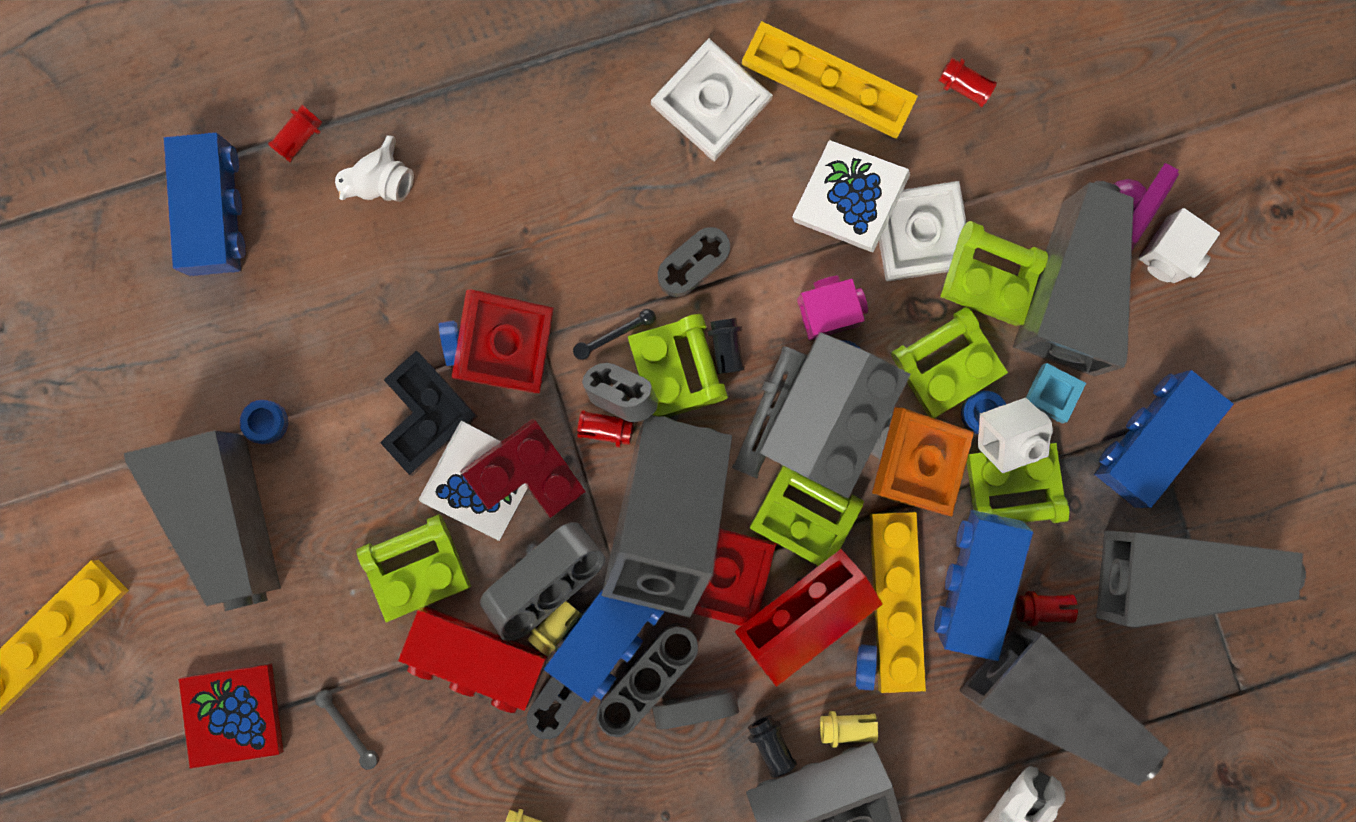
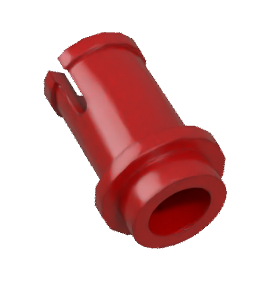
M951 58L938 79L939 82L944 84L943 89L947 91L951 88L974 101L978 106L983 107L992 95L997 82L964 65L965 59L961 58L957 61Z
M303 105L297 111L294 109L290 111L293 116L274 139L268 143L272 149L290 163L314 133L317 135L321 133L318 128L323 122Z
M581 410L577 438L616 443V448H621L622 444H631L634 422L626 421L617 416Z
M1027 591L1025 595L1018 596L1016 613L1018 620L1026 622L1030 627H1035L1038 625V622L1075 623L1078 617V609L1060 608H1069V605L1078 604L1073 594L1037 595L1035 591Z

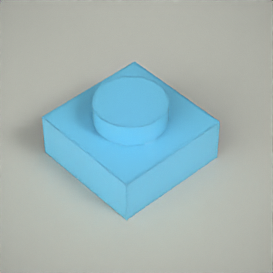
M1046 363L1041 365L1026 398L1040 411L1046 413L1048 417L1060 423H1066L1086 383Z

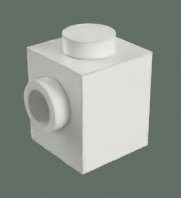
M1182 208L1165 219L1138 259L1148 265L1149 273L1161 281L1176 283L1190 276L1195 278L1209 263L1211 257L1207 252L1220 235V232L1185 208Z
M1026 397L980 414L978 449L1002 473L1036 462L1049 456L1050 438L1053 432L1052 421L1046 413L1040 411Z

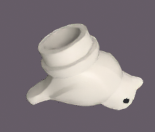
M387 135L381 148L360 159L353 168L344 169L337 174L335 184L339 192V199L345 200L348 197L358 196L365 200H372L381 196L387 201L395 200L402 202L407 197L413 184L414 173L412 169L405 167L404 163L394 161L395 137Z

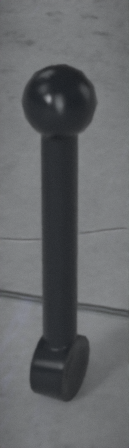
M643 309L639 317L588 344L577 343L573 348L574 356L579 360H586L591 355V351L641 325H652L656 320L655 312L651 309Z

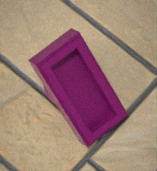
M1164 163L1148 190L1139 181L1125 179L1114 183L1121 189L1120 193L1134 197L1132 250L1179 176V170L1167 163Z

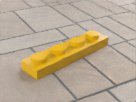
M761 21L742 59L743 66L895 139L899 136L918 97L899 86Z
M917 512L870 514L873 589L883 603L882 606L875 610L878 691L881 693L926 691Z
M91 560L0 648V716L129 591L100 560Z

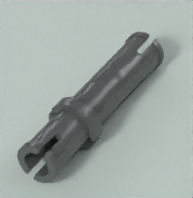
M784 346L769 382L765 381L762 385L763 397L748 428L735 464L732 466L733 469L754 478H758V473L766 457L759 453L807 357V355ZM785 374H787V379L781 390L776 405L773 409H771L770 407L778 391L782 378ZM769 416L770 419L757 450L753 452L752 449L766 417Z

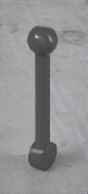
M326 690L318 692L315 697L316 705L326 709L360 755V766L366 770L374 768L379 761L378 754L373 750L366 749L332 703V694Z

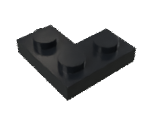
M417 350L384 379L413 413L380 443L409 475L413 476L450 442L460 421L470 424L478 417Z

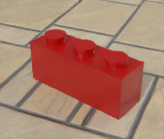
M840 549L734 632L777 687L882 606L883 603L867 577L846 553Z
M426 606L418 609L398 662L409 665L407 672L425 680H432L434 676L449 681V688L459 694L474 697L475 692L492 698L490 703L492 706L505 712L516 713L517 708L525 711L529 706L548 657L535 648L517 641H505L497 633Z

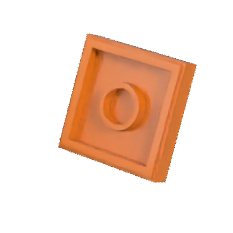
M895 407L872 494L952 517L974 432L905 408Z

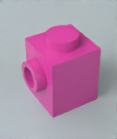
M838 275L814 282L815 289L802 292L797 299L809 341L816 339L819 332L832 335L857 328L865 321L863 315L868 313V305L863 290L861 288L855 289L853 278L840 282Z

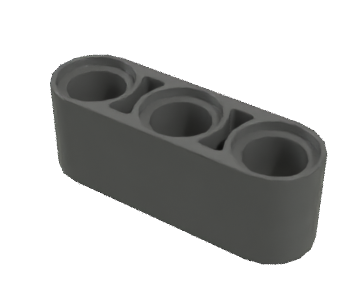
M565 524L490 586L482 595L480 606L503 640H518L532 631L597 575L605 563V556L581 524Z
M673 623L665 627L604 695L599 704L596 717L598 726L604 733L612 737H621L630 733L694 661L698 652V642L696 634L689 626L682 623ZM672 634H683L690 640V649L686 654L673 656L668 653L665 648V642ZM643 668L656 670L661 678L659 685L650 690L639 687L635 679L638 671ZM614 702L625 704L630 710L631 715L629 719L623 723L612 722L607 717L605 711L608 705Z

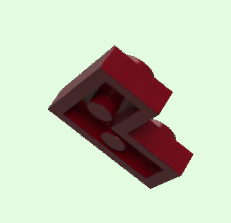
M534 419L527 422L460 471L488 510L523 484H525L550 518L586 492Z

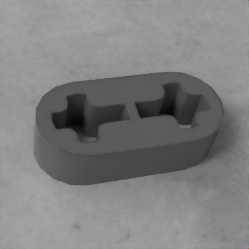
M714 227L704 228L664 259L658 270V283L662 291L669 296L683 297L718 270L726 262L730 252V241L727 235ZM706 239L709 243L716 240L720 242L718 247L719 257L714 258V256L709 254L699 262L695 259L703 250L701 241ZM688 263L693 266L685 274L686 284L684 286L677 282L672 285L666 282L670 278L668 271L670 267L673 266L676 270H681Z
M600 363L590 368L583 376L582 384L590 401L595 406L626 421L639 422L654 414L658 407V400L651 383L646 378L615 364Z
M554 677L550 678L527 714L529 730L540 739H552L561 734L584 702L581 697L572 691L567 698L561 695L560 692L564 685ZM554 700L561 704L555 715V719L559 724L557 726L548 724L546 728L541 727L538 724L541 716L536 711L539 708L543 711L548 710Z
M727 688L657 702L652 707L656 728L670 729L730 717L739 713V706L735 689Z

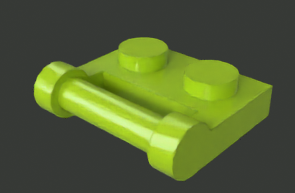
M969 221L960 232L940 297L1014 326L1024 325L1039 274L1043 272L1048 262V253L1036 247L1027 249L987 233L982 225ZM975 249H982L1021 265L1018 276L973 259Z
M967 307L954 313L953 320L906 348L902 345L891 352L896 366L911 374L907 383L927 415L932 418L938 417L1008 373L981 331L975 315ZM964 335L969 343L967 347L921 374L916 362L958 336Z
M702 314L690 315L678 322L628 336L638 374L651 383L658 400V407L654 414H652L653 416L671 417L716 404L728 398L725 385L720 384L704 334L707 326ZM684 337L688 339L703 388L694 393H690L675 344V340Z
M1056 443L1050 444L1048 457L1002 473L983 453L968 454L966 463L973 510L1020 520L1024 523L1050 519L1053 523H1061L1069 520V506L1064 496ZM1045 489L1047 502L992 509L990 506L989 496Z
M782 465L749 528L819 566L840 550L863 507L864 500L853 494L847 498ZM790 485L840 512L837 523L834 524L784 497L783 494L787 486Z
M440 514L428 518L427 524L375 546L368 543L356 549L358 560L367 574L385 622L394 620L471 587L447 525ZM434 540L439 549L438 553L385 575L381 562Z

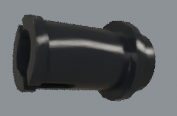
M736 318L710 322L711 331H707L708 336L713 337L717 374L745 370L738 332L742 331V326H737Z
M768 715L748 726L751 733L748 739L750 743H756L770 771L769 774L772 778H776L794 769L797 762L793 759L779 731L782 727L781 723L774 721L773 717Z

